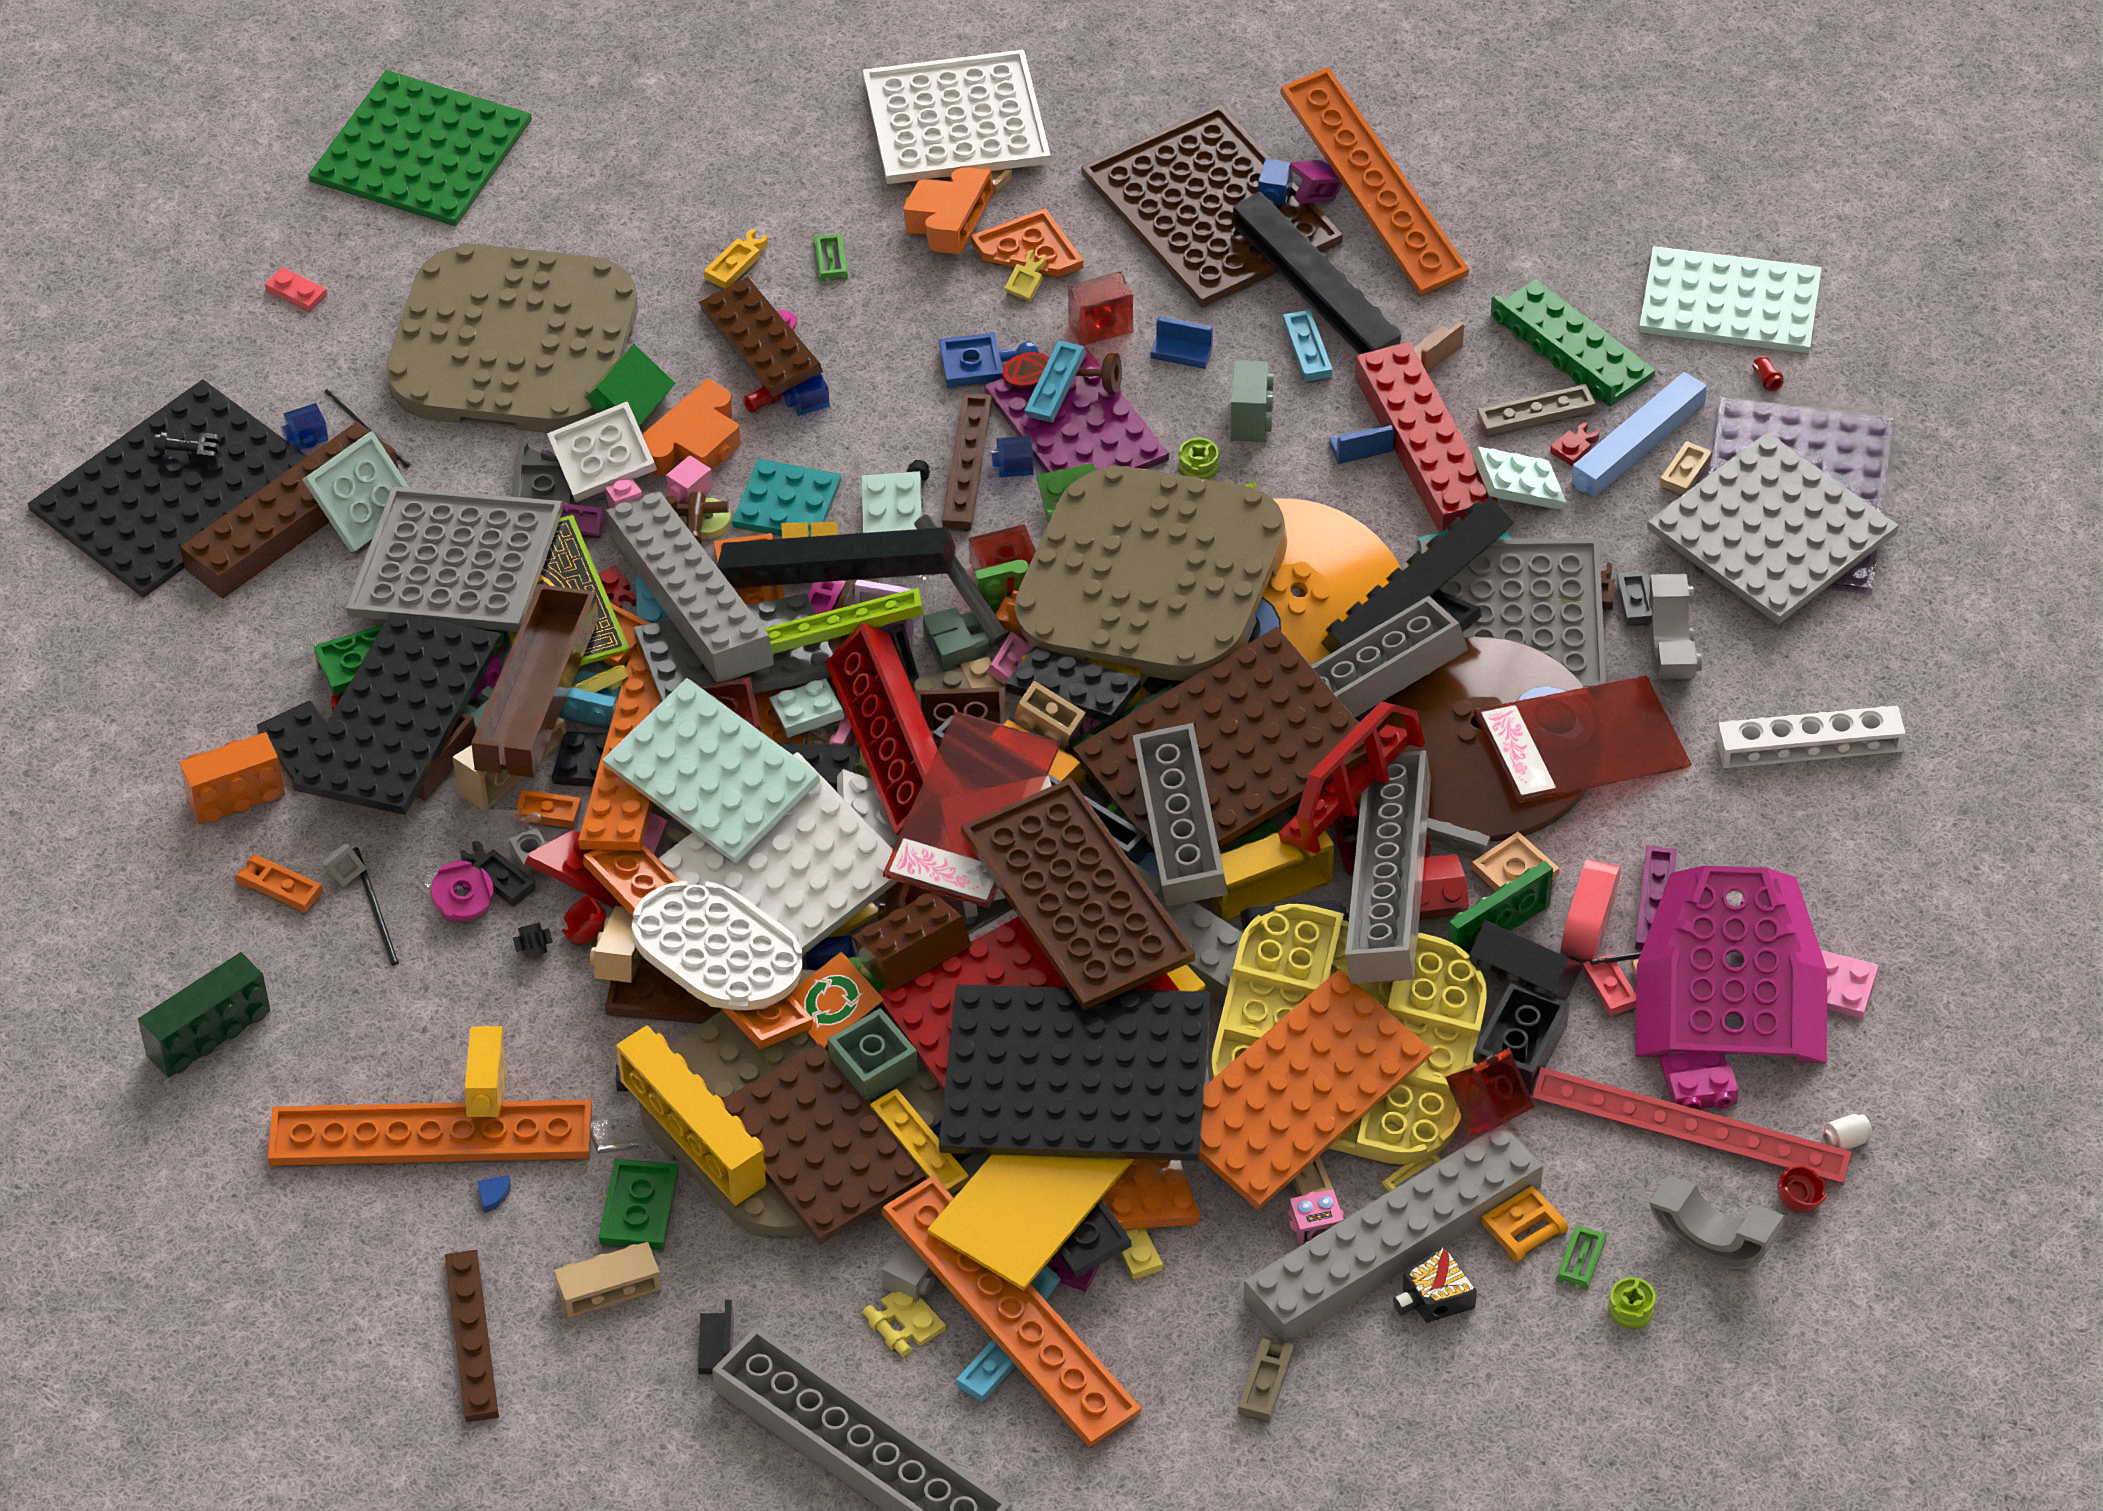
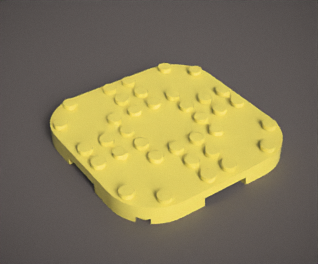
M1286 904L1274 907L1272 912L1262 917L1258 915L1249 923L1239 942L1210 1059L1209 1082L1338 969H1341L1349 976L1345 955L1349 922L1343 920V913L1306 904ZM1418 932L1414 979L1357 983L1433 1051L1429 1059L1334 1142L1329 1149L1384 1163L1406 1165L1430 1159L1433 1155H1437L1445 1149L1453 1139L1464 1108L1473 1062V1051L1480 1033L1487 999L1486 984L1481 970H1476L1469 961L1470 956L1457 945L1445 939Z

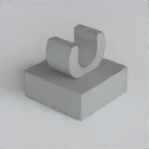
M347 843L339 849L336 848L332 851L328 858L322 862L342 887H345L367 869Z

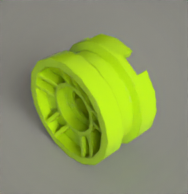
M1197 437L1185 441L1180 446L1178 467L1183 476L1208 480L1216 475L1219 468V450L1213 441Z
M1636 1277L1620 1279L1613 1285L1610 1291L1609 1314L1618 1325L1625 1328L1636 1329L1644 1327L1654 1316L1656 1293L1653 1287L1647 1281Z

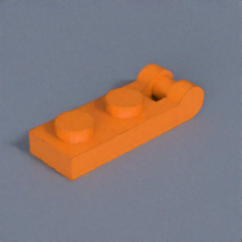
M252 855L246 863L247 867L239 870L234 876V880L238 885L246 889L252 888L304 913L310 909L323 893L322 884L258 855Z

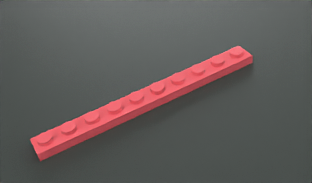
M1543 1067L1540 1068L1532 1096L1536 1100L1784 1168L1804 1165L1814 1170L1818 1177L1843 1184L1852 1156V1152Z

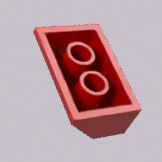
M1458 855L1425 857L1419 920L1455 916L1459 912L1468 910L1469 899L1466 879Z

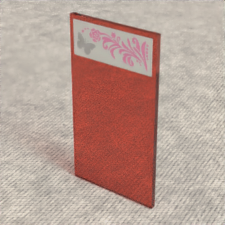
M1647 675L1478 708L1473 712L1517 803L1681 770L1692 765Z
M955 711L883 871V877L990 909L999 887L961 834V825L1041 791L1060 748V741Z

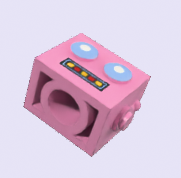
M1334 1189L1318 1193L1310 1192L1303 1196L1290 1198L1288 1211L1290 1218L1289 1226L1290 1230H1293L1299 1247L1345 1219L1344 1212L1339 1207Z

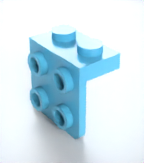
M580 671L577 673L571 686L597 674ZM570 687L559 717L609 729L614 710L617 707L621 687L610 691L606 687L597 691L598 694Z

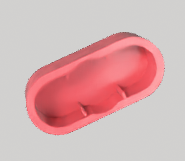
M1586 859L1566 920L1560 953L1562 955L1586 961L1597 958L1616 898L1621 866Z

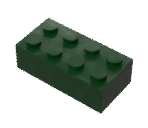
M240 952L139 1017L138 1022L146 1056L169 1078L175 1073L185 1071L192 1062L201 1056L211 1054L218 1045L227 1039L237 1037L242 1029L253 1022H259L264 1019L267 1013L271 1011L264 975Z

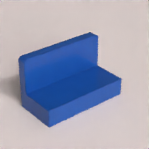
M1159 316L1156 322V338L1150 352V358L1206 369L1213 350V327Z
M1381 425L1329 437V445L1338 464L1393 452L1394 429L1391 425L1386 427Z

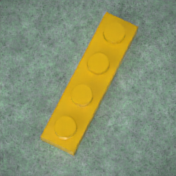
M897 1088L870 1104L871 1109L926 1174V1179L934 1175L950 1194L963 1188L968 1183L970 1177L951 1153L939 1152L938 1137Z

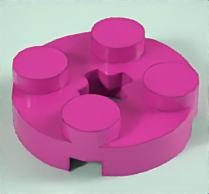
M450 862L442 866L432 881L430 889L431 901L446 921H471L488 911L493 896V883L485 870L481 868L480 871L478 868L473 867L470 862ZM457 886H462L464 890L469 889L470 891L464 897L455 894Z

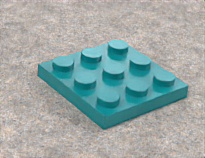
M757 458L732 520L733 527L782 536L781 523L808 522L809 537H811V522L826 521L841 482V474Z

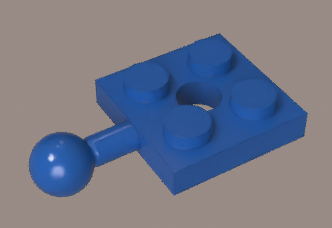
M995 332L939 339V349L947 388L994 382L1003 378L1001 362L1009 361L1023 353H1039L1037 346L1031 342H1024L1017 349L999 351ZM976 358L977 361L967 362L965 359Z

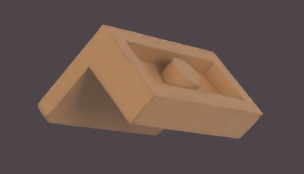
M1457 322L1450 329L1442 325L1413 347L1427 373L1463 346L1464 324Z

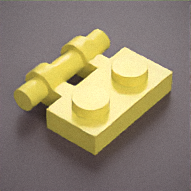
M900 1291L892 1292L881 1299V1304L886 1308L885 1311H877L873 1305H869L863 1310V1315L868 1319L870 1328L873 1331L878 1330L886 1339L885 1344L890 1350L893 1351L895 1349L901 1357H905L912 1351V1348L906 1343L908 1340L913 1338L919 1346H922L947 1330L946 1324L921 1297L915 1303L912 1297ZM896 1319L904 1329L895 1331L889 1322Z

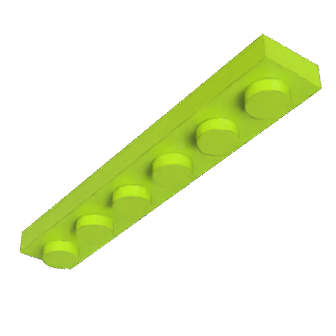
M919 588L764 629L769 635L772 654L796 650L802 646L826 642L829 639L844 635H851L862 623L879 628L890 623L911 620L917 616L924 615L922 595Z

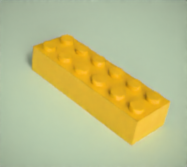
M646 1025L616 1044L621 1082L734 1206L766 1186L765 1171H767L763 1157L765 1149L760 1140L755 1136L751 1138L746 1132L742 1121L737 1116L732 1117L727 1112L722 1099L718 1095L713 1096L707 1090L704 1080L698 1074L693 1075L690 1072L684 1058L679 1053L674 1054L669 1049L668 1043L662 1034H655Z

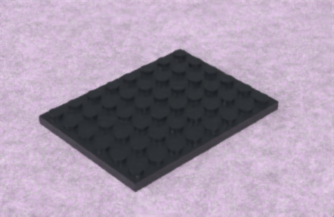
M202 379L27 504L32 513L144 598L184 569L181 545L306 458L307 455ZM168 432V438L199 441L200 433L217 434L221 438L217 461L215 463L197 462V453L180 450H167L166 455H160L159 452L154 451L155 434Z
M956 984L939 1152L1199 1161L1211 992L1131 989L1083 1011L1070 990L1064 987Z

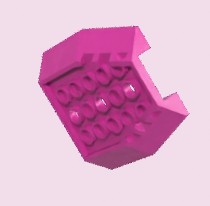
M1707 865L1670 873L1637 963L1635 1057H1660L1668 1055L1669 1052L1794 1056V1062L1827 1063V967L1796 877L1764 867ZM1732 891H1737L1743 895L1744 903L1740 906H1732L1727 902L1726 895ZM1732 952L1738 953L1743 958V964L1737 968L1730 967L1726 963L1725 957ZM1730 1014L1740 1016L1743 1021L1742 1027L1736 1030L1728 1028L1725 1024L1726 1016Z

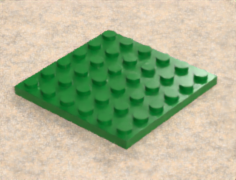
M385 70L308 174L309 182L457 226L531 122V113Z

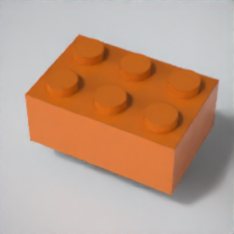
M266 732L243 740L231 741L223 747L205 753L193 754L187 759L179 761L186 797L198 824L214 822L222 816L234 812H243L251 806L263 802H272L278 797L285 795L278 756Z

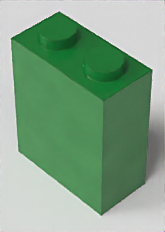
M633 344L617 359L586 395L585 399L591 403V406L597 412L605 411L628 401L636 422L640 426L676 383Z

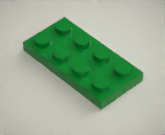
M1546 861L1536 867H1530L1522 876L1512 882L1503 884L1498 891L1488 897L1481 898L1470 909L1457 913L1449 922L1448 941L1460 947L1471 957L1470 952L1485 920L1512 931L1548 908L1551 902L1553 867Z

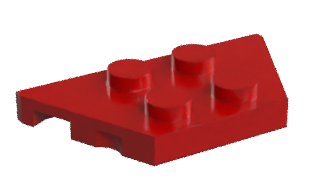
M573 829L529 853L524 864L613 908L615 906H622L583 865L584 854L595 850L580 849L578 842L580 832Z

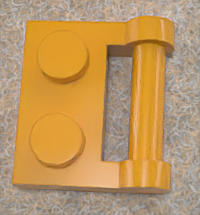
M1533 1185L1481 1216V1225L1506 1250L1507 1255L1515 1263L1524 1259L1525 1253L1556 1234L1560 1236L1568 1231L1565 1219ZM1543 1219L1549 1223L1520 1242L1514 1239V1237Z

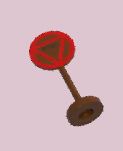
M1037 352L1017 355L1005 364L1003 378L1007 384L1013 387H1034L1037 385L1050 357ZM1109 353L1103 360L1102 369H1078L1075 376H1099L1102 379V385L1106 392L1118 393L1122 379L1120 356L1118 353Z

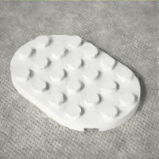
M687 881L670 883L647 894L634 911L632 938L639 953L648 962L711 1007L730 1010L765 1009L787 997L795 989L801 978L802 950L796 938L785 927L747 899L725 886L712 882H706L705 886L687 885Z

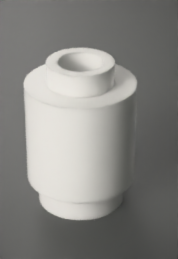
M1851 1114L1825 1124L1824 1131L1822 1132L1824 1144L1844 1150L1863 1145L1867 1139L1872 1137L1871 1124L1863 1114Z

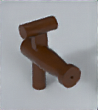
M692 492L689 495L688 504H678L677 498L673 495L666 497V500L680 518L681 516H687V528L700 545L702 543V535L700 533L704 522V514L729 512L728 501L706 502V497L701 492Z

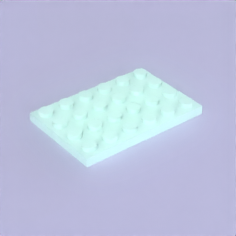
M1653 246L1639 332L1809 354L1821 267Z
M688 678L602 759L605 767L735 864L820 782L818 773Z

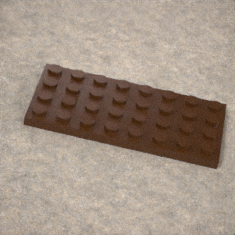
M1071 778L961 825V834L1083 1011L1195 961V951Z

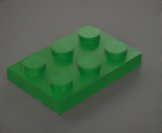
M614 1158L599 1234L600 1245L627 1247L633 1244L638 1245L648 1242L651 1249L664 1250L679 1173L678 1164Z

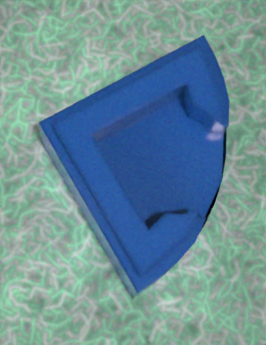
M509 1175L478 1181L484 1213L496 1209L499 1203L509 1194L511 1188Z

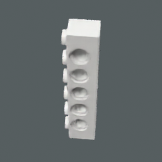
M1880 706L1867 709H1849L1845 711L1719 722L1716 742L1723 768L1903 752L1905 730L1898 706Z

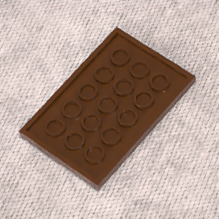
M820 1043L722 1100L727 1112L732 1117L737 1116L742 1121L746 1132L751 1138L755 1136L760 1140L765 1149L763 1154L764 1163L767 1168L765 1177L819 1245L882 1209L883 1206L927 1180L926 1174L871 1109L870 1103L860 1095L829 1058L828 1052Z

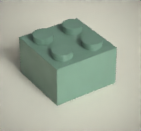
M1234 360L1231 397V441L1265 442L1266 432H1271L1272 414H1267V412L1273 411V394L1268 393V391H1273L1274 374L1268 373L1269 362Z
M881 1008L828 1038L829 1058L868 1102L918 1073L917 1050Z

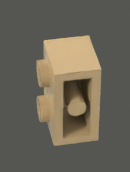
M1033 681L1019 701L1013 718L1024 729L1035 731L1043 736L1044 740L1051 742L1053 746H1059L1065 750L1081 727L1086 712L1036 681Z

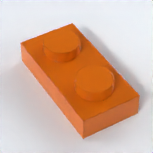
M522 789L514 811L515 820L574 829L582 807L581 798Z

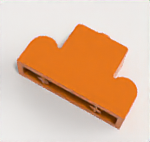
M959 168L951 174V182L920 179L911 195L906 198L903 207L906 232L927 235L928 247L932 251L960 254L994 193L991 169Z
M707 378L642 434L657 470L650 473L666 475L675 468V461L681 463L688 456L697 459L711 468L712 471L721 462H726L731 457L732 452L741 445L739 424L731 420L733 415L731 394L726 388Z

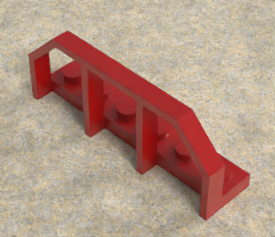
M1381 701L1308 774L1297 814L1278 833L1280 842L1318 854L1321 851L1318 837L1341 813L1354 817L1357 814L1354 800L1373 781L1384 784L1390 781L1387 767L1409 744L1420 748L1425 745L1417 711ZM1392 712L1402 714L1406 730L1386 724L1377 732V727ZM1364 741L1368 759L1346 771L1344 760ZM1331 774L1333 780L1322 788L1324 780Z

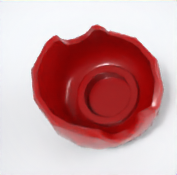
M591 896L583 897L575 902L565 913L564 920L568 929H562V932L575 945L581 946L597 940L599 932L604 931L607 914Z
M1804 1165L1791 1166L1780 1175L1777 1183V1194L1782 1204L1795 1213H1809L1817 1209L1827 1198V1195H1825L1826 1182L1820 1179L1814 1170Z

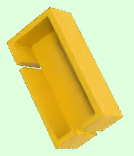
M1326 831L1318 837L1321 848L1318 854L1281 843L1278 833H1273L1264 839L1244 844L1240 848L1220 854L1228 894L1207 899L1217 917L1228 922L1239 918L1241 911L1246 908L1273 905L1333 882L1334 843Z

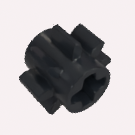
M540 922L519 927V936L513 937L516 952L524 951L525 958L547 953L546 944L553 943L550 929L542 930Z

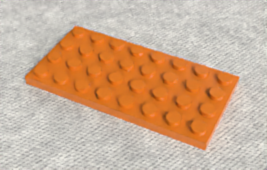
M1338 969L1205 1085L1199 1158L1253 1207L1259 1210L1429 1059L1433 1050L1357 983H1351L1350 977L1341 969Z

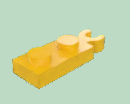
M751 229L746 234L745 241L737 238L703 271L704 279L723 289L731 286L760 258V251L768 246L767 235L756 240V230Z

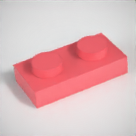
M283 267L265 283L266 291L309 312L327 296L326 288Z
M1608 954V955L1599 957L1598 959H1602V958L1609 957V956H1613V955H1612V954ZM1590 961L1583 963L1582 971L1610 1017L1636 1008V994L1617 962H1603L1596 965H1591Z

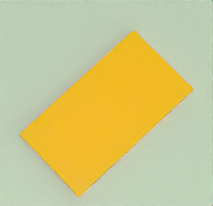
M991 1155L931 1224L927 1232L1024 1291L1134 1159Z

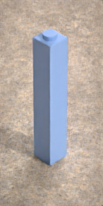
M1683 372L1573 465L1572 484L1580 492H1586L1595 498L1705 404L1707 386L1686 372Z

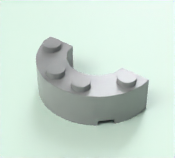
M1656 574L1650 577L1649 608L1652 609L1650 645L1653 671L1657 679H1694L1696 671H1702V655L1696 652L1694 629L1689 628V604L1694 602L1693 586H1688L1687 574Z
M1670 1175L1666 1176L1649 1201L1655 1219L1665 1232L1670 1229L1680 1239L1677 1243L1679 1246L1713 1264L1728 1269H1747L1750 1264L1761 1262L1781 1232L1784 1224V1215L1772 1209H1765L1754 1205L1746 1218L1727 1216L1714 1209L1705 1201L1699 1193L1696 1184Z

